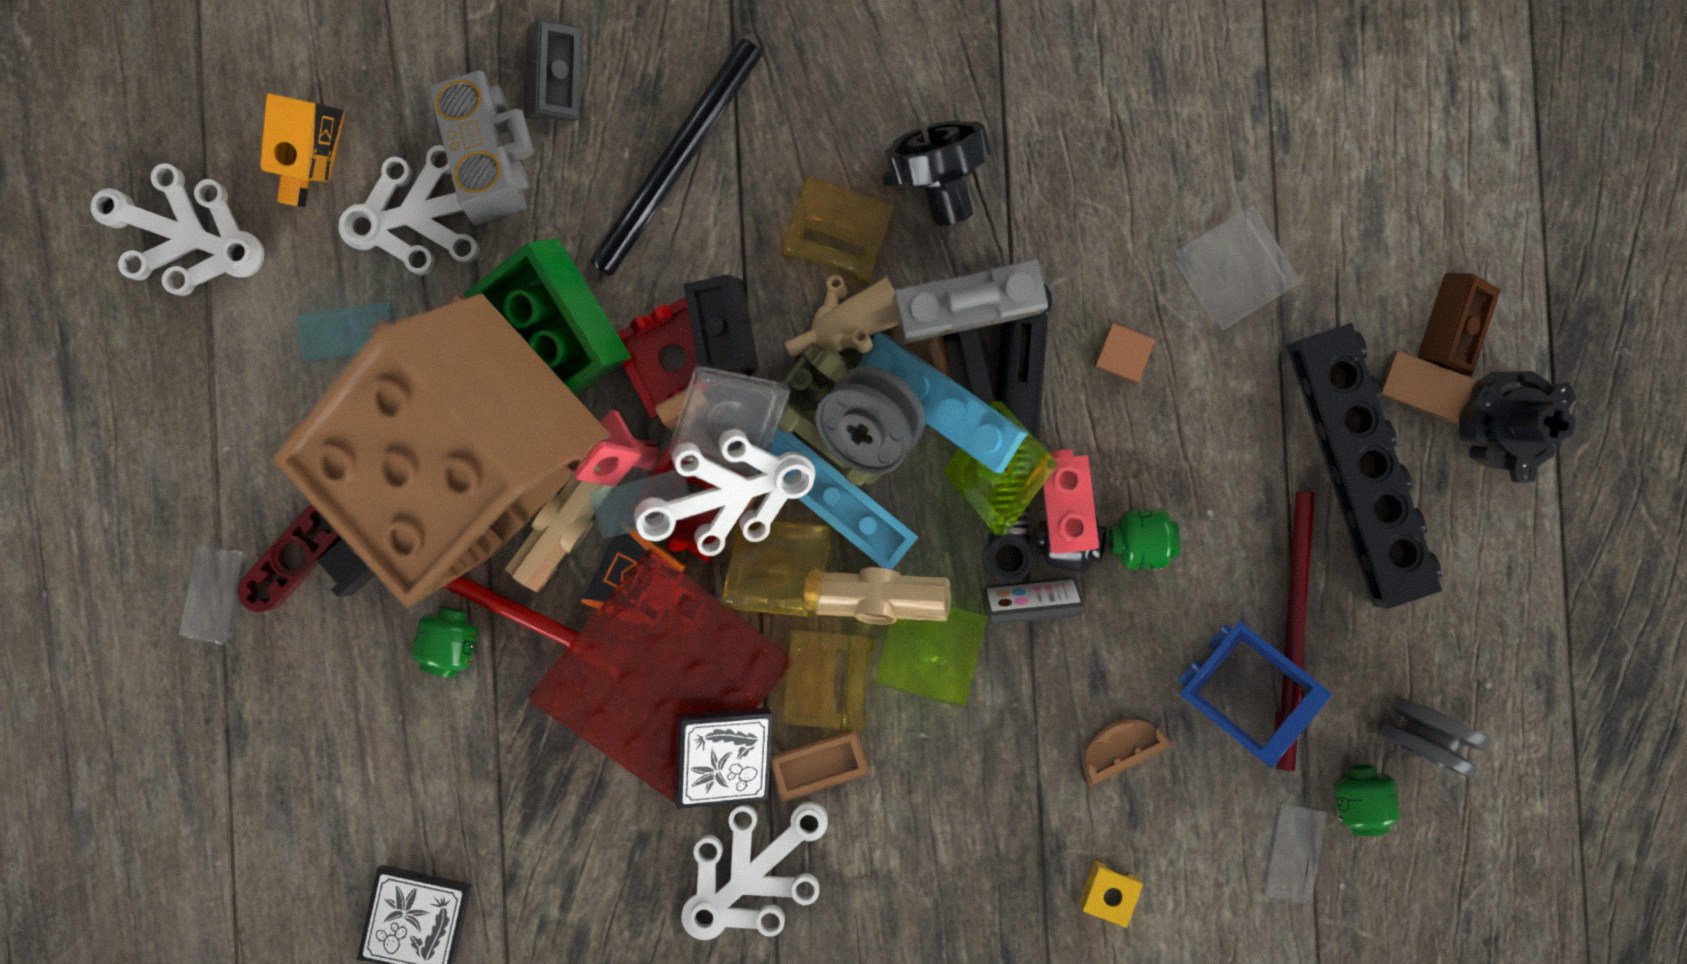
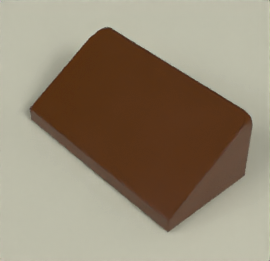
M1446 273L1426 328L1418 358L1456 373L1472 376L1500 294V289L1474 274Z

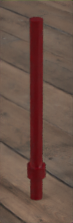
M1296 491L1284 656L1302 669L1315 493ZM1284 674L1282 677L1280 712H1275L1274 731H1277L1300 703L1301 687ZM1297 739L1276 763V769L1295 771Z

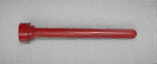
M459 576L443 586V588L593 659V665L600 668L599 673L615 681L621 677L633 652L632 646L617 639L613 643L608 640L601 643L463 576Z

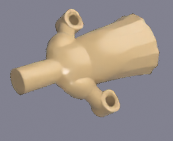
M884 275L877 282L839 305V299L847 295V287L841 276H831L827 280L828 288L824 305L816 312L811 324V330L784 343L792 359L804 354L811 343L823 351L826 349L832 351L833 349L840 352L844 348H856L860 353L869 352L873 346L870 336L898 326L893 303L895 291L887 275Z

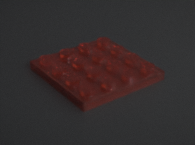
M650 547L529 694V699L533 704L674 803L677 714L757 708L795 660L789 653Z

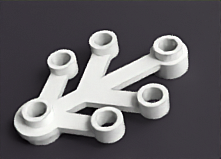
M444 145L433 146L427 152L426 165L401 207L385 210L396 187L408 185L412 180L413 170L410 164L400 157L395 156L386 159L381 168L382 175L366 202L354 204L342 213L339 220V233L344 242L358 250H369L378 246L404 261L405 266L411 272L417 275H426L435 267L433 253L420 245L411 247L388 232V230L408 226L449 250L450 255L458 262L463 264L474 262L480 253L477 241L467 234H457L433 220L464 211L458 202L456 192L429 199L442 176L451 174L449 163L442 168L435 166V158L441 153H446ZM396 165H403L404 173L401 178L392 179L390 176L391 169ZM363 220H369L371 224L370 231L365 235H359L357 232L358 224ZM463 241H469L471 244L470 253L463 257L459 256L457 253L458 245ZM418 253H425L427 257L426 264L421 268H415L413 266L414 256Z
M163 163L157 165L151 172V182L156 189L165 193L177 221L135 207L133 200L128 195L115 189H103L96 193L91 201V213L103 225L118 229L130 224L171 239L143 253L134 250L123 253L118 261V267L120 272L128 278L139 281L144 280L150 276L153 270L198 249L214 254L212 257L189 269L172 266L163 273V287L172 294L186 296L195 289V286L226 272L234 277H248L256 273L263 264L264 248L262 243L256 236L240 231L227 203L228 192L226 188L212 179L200 181L195 187L194 196L200 205L210 209L221 237L204 231L184 188V174L181 170L170 164ZM173 172V182L169 186H164L162 183L164 174ZM216 187L217 197L213 201L207 202L205 198L207 190ZM109 199H112L114 208L110 213L105 214L104 205ZM237 246H243L245 250L244 257L239 261H234L232 257L233 250ZM135 258H139L141 260V268L138 272L132 273L130 264ZM182 273L185 277V283L181 288L176 289L173 280L176 275Z
M739 429L727 430L720 436L719 448L724 458L730 462L744 461L764 473L746 478L704 458L700 449L695 444H680L674 449L672 454V460L677 472L683 476L694 475L718 487L668 502L660 498H647L643 500L634 512L637 530L644 539L659 541L665 539L673 532L675 520L721 507L713 521L700 526L694 535L699 552L705 556H714L724 549L726 536L751 498L767 493L758 510L745 512L739 521L744 537L750 542H760L769 535L770 524L788 498H800L811 490L815 479L814 465L806 455L799 452H787L777 457L749 443L745 433ZM731 442H742L738 449L733 451L727 450ZM686 455L696 456L695 460L690 464L680 463L681 459ZM797 469L793 476L784 477L788 471ZM661 511L660 514L653 519H648L645 517L651 512ZM762 522L758 529L748 530L752 523ZM708 536H717L716 540L710 544L702 543Z
M804 801L798 804L791 815V826L750 862L752 831L757 823V813L748 804L735 806L729 816V826L733 831L731 880L717 892L716 863L721 858L723 846L721 841L713 835L701 837L694 847V857L698 862L697 894L686 901L681 915L682 924L687 933L699 940H710L719 936L725 927L758 929L761 934L768 937L778 935L782 931L785 922V915L782 909L776 905H766L761 910L730 907L742 895L793 897L801 905H809L815 902L819 895V882L813 875L808 873L800 874L797 877L764 875L803 840L815 841L825 833L828 816L824 807L814 801ZM744 811L750 814L752 822L749 826L740 827L736 824L734 817L738 812ZM806 815H812L817 819L818 825L814 830L807 831L800 825L801 818ZM704 843L713 844L717 849L716 856L713 858L703 857L700 853V846ZM799 883H811L814 887V892L810 896H801L796 889ZM703 909L708 910L713 915V921L709 924H702L697 920L696 913ZM767 913H773L777 915L780 922L777 926L769 928L763 924L762 917Z

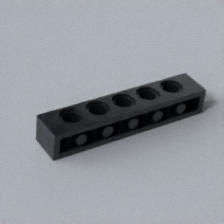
M1349 323L1286 345L1373 606L1390 609L1441 592L1442 589L1438 580L1442 577L1441 566L1434 553L1428 550L1424 534L1427 533V525L1421 511L1418 508H1414L1409 490L1412 489L1410 474L1403 464H1399L1394 446L1397 445L1396 432L1391 422L1384 419L1379 404L1382 401V391L1377 379L1369 374L1364 359L1367 357V346L1360 332H1355L1353 324ZM1333 365L1341 367L1345 372L1346 382L1341 389L1335 387L1330 380L1329 373ZM1348 409H1353L1360 417V427L1355 433L1351 432L1344 422ZM1365 452L1370 454L1375 462V470L1370 477L1365 476L1359 467L1360 458ZM1380 497L1385 498L1390 507L1389 515L1384 521L1379 520L1374 512L1375 503ZM1396 541L1400 542L1404 548V558L1398 565L1393 564L1389 556V550Z

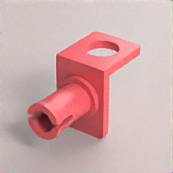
M610 410L600 421V424L611 436L606 442H600L574 471L577 480L615 487L633 466L643 470L655 468L660 459V449L655 447L657 445L656 442L633 438L619 412ZM597 463H598V465H599L601 471H594V470H593L594 467H595V465H596Z

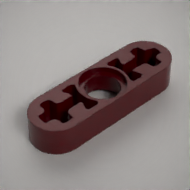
M313 504L309 505L241 579L238 586V597L246 609L253 612H265L281 606L319 564L317 560L343 538L335 529L333 531L322 530L312 539V541L320 544L317 549L316 545L309 538L300 535L301 531L304 534H313L321 524L317 518L320 512ZM292 543L299 544L306 554L304 564L297 570L288 568L283 561V552ZM276 573L288 578L287 583L284 579H276L268 587L267 592L271 596L270 599L257 600L255 598L259 591L255 586L256 582H268Z

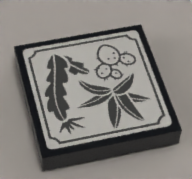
M768 707L677 714L674 803L677 809L768 800L773 713Z
M386 865L379 866L376 871L357 960L374 964H454L472 884Z

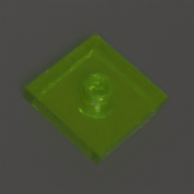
M991 401L989 404L991 408L1027 432L1026 437L1003 473H995L959 447L943 470V473L995 535H1006L1058 463L1002 402Z
M950 607L947 621L896 619L895 623L888 626L874 684L964 708L967 704L987 616Z

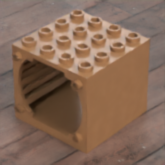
M482 293L464 299L461 294L455 295L443 307L393 324L388 318L379 321L370 331L373 335L372 338L307 418L294 426L286 434L289 440L272 459L406 608L411 607L502 551L574 475V471L600 442H606L611 436Z

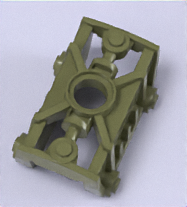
M811 343L769 399L772 412L775 415L773 418L776 423L775 425L785 433L796 432L844 469L845 478L853 485L862 486L863 483H875L883 474L859 472L843 464L828 450L818 433L815 421L817 408H802L782 392L787 385L797 390L808 389L816 395L812 401L818 405L833 387L828 383L821 387L813 381L812 371L805 363L807 358L819 371L832 379L835 384L848 371L843 367L845 365L843 356L833 349L832 351L829 349L822 351L815 344Z

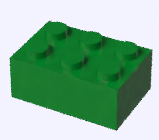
M558 238L527 242L463 293L466 299L482 293L576 397L632 358Z

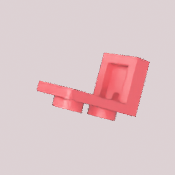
M1073 449L1046 452V459L1040 460L1035 465L1037 483H1043L1050 551L1053 554L1097 549L1099 542L1088 455L1074 456Z

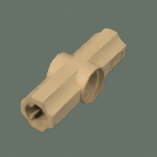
M598 463L595 465L594 471H601ZM574 474L560 494H555L538 513L532 524L534 530L505 570L525 587L532 589L536 593L540 592L556 572L565 556L572 554L585 539L594 525V520L592 519L615 487L577 480Z
M877 567L864 568L860 570L859 574L810 572L808 579H806L804 594L806 611L809 614L854 616L859 621L878 625L893 624L896 622V619L947 621L951 605L950 581L948 578L901 576V574L894 570Z

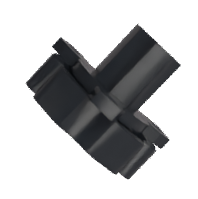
M953 120L929 125L927 131L930 142L925 143L922 130H913L895 139L893 145L884 152L889 168L882 177L884 186L909 182V185L912 187L925 188L932 219L936 222L937 226L952 225L956 222L967 220L974 214L965 176L972 173L979 165L985 163L984 157L991 154L984 125L977 121L962 122Z
M1534 371L1490 372L1487 376L1476 382L1472 388L1470 400L1460 412L1459 437L1465 442L1484 443L1488 440L1490 443L1497 444L1501 451L1505 452V457H1499L1491 447L1472 446L1469 449V456L1487 468L1509 470L1512 482H1535L1537 467L1551 459L1555 454L1553 445L1559 446L1562 440L1573 435L1576 420L1571 416L1569 407L1576 400V395L1569 382H1561L1552 386L1548 380L1539 376ZM1512 382L1523 386L1509 389L1502 395L1499 393L1504 385ZM1484 425H1489L1485 435Z

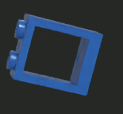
M1241 621L1233 629L1225 624L1208 646L1215 651L1204 665L1195 660L1180 678L1179 682L1185 686L1180 695L1272 769L1333 694ZM1241 641L1307 692L1305 697L1264 746L1260 745L1198 694Z

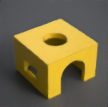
M1094 860L1078 904L1083 912L1127 928L1143 883L1137 876L1126 873V876L1110 870L1105 864ZM1111 888L1118 889L1122 894L1120 903L1115 906L1107 905L1104 901L1105 892Z

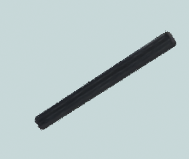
M744 38L738 42L592 256V265L602 273L609 276L614 274L761 58V50L754 43Z

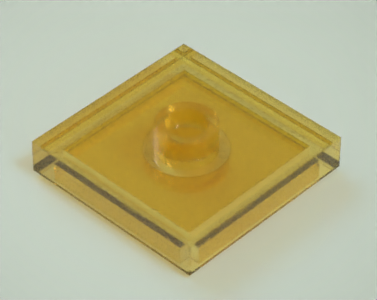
M772 521L770 533L764 540L750 542L744 537L738 524L721 599L724 609L816 617L832 537L830 526ZM762 522L752 523L748 530L758 529Z

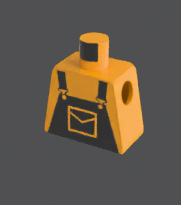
M267 93L260 166L262 171L281 175L276 202L306 207L309 182L328 183L331 178L343 124L344 110Z

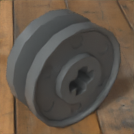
M867 366L848 370L818 404L815 418L820 438L836 458L859 472L877 475L894 471L905 460L910 449L922 437L926 423L923 406L912 388L898 376L888 371Z
M1395 696L1391 708L1409 721L1405 729L1382 723L1378 735L1428 762L1473 779L1478 768L1461 756L1460 751L1463 746L1486 751L1491 739L1440 712Z

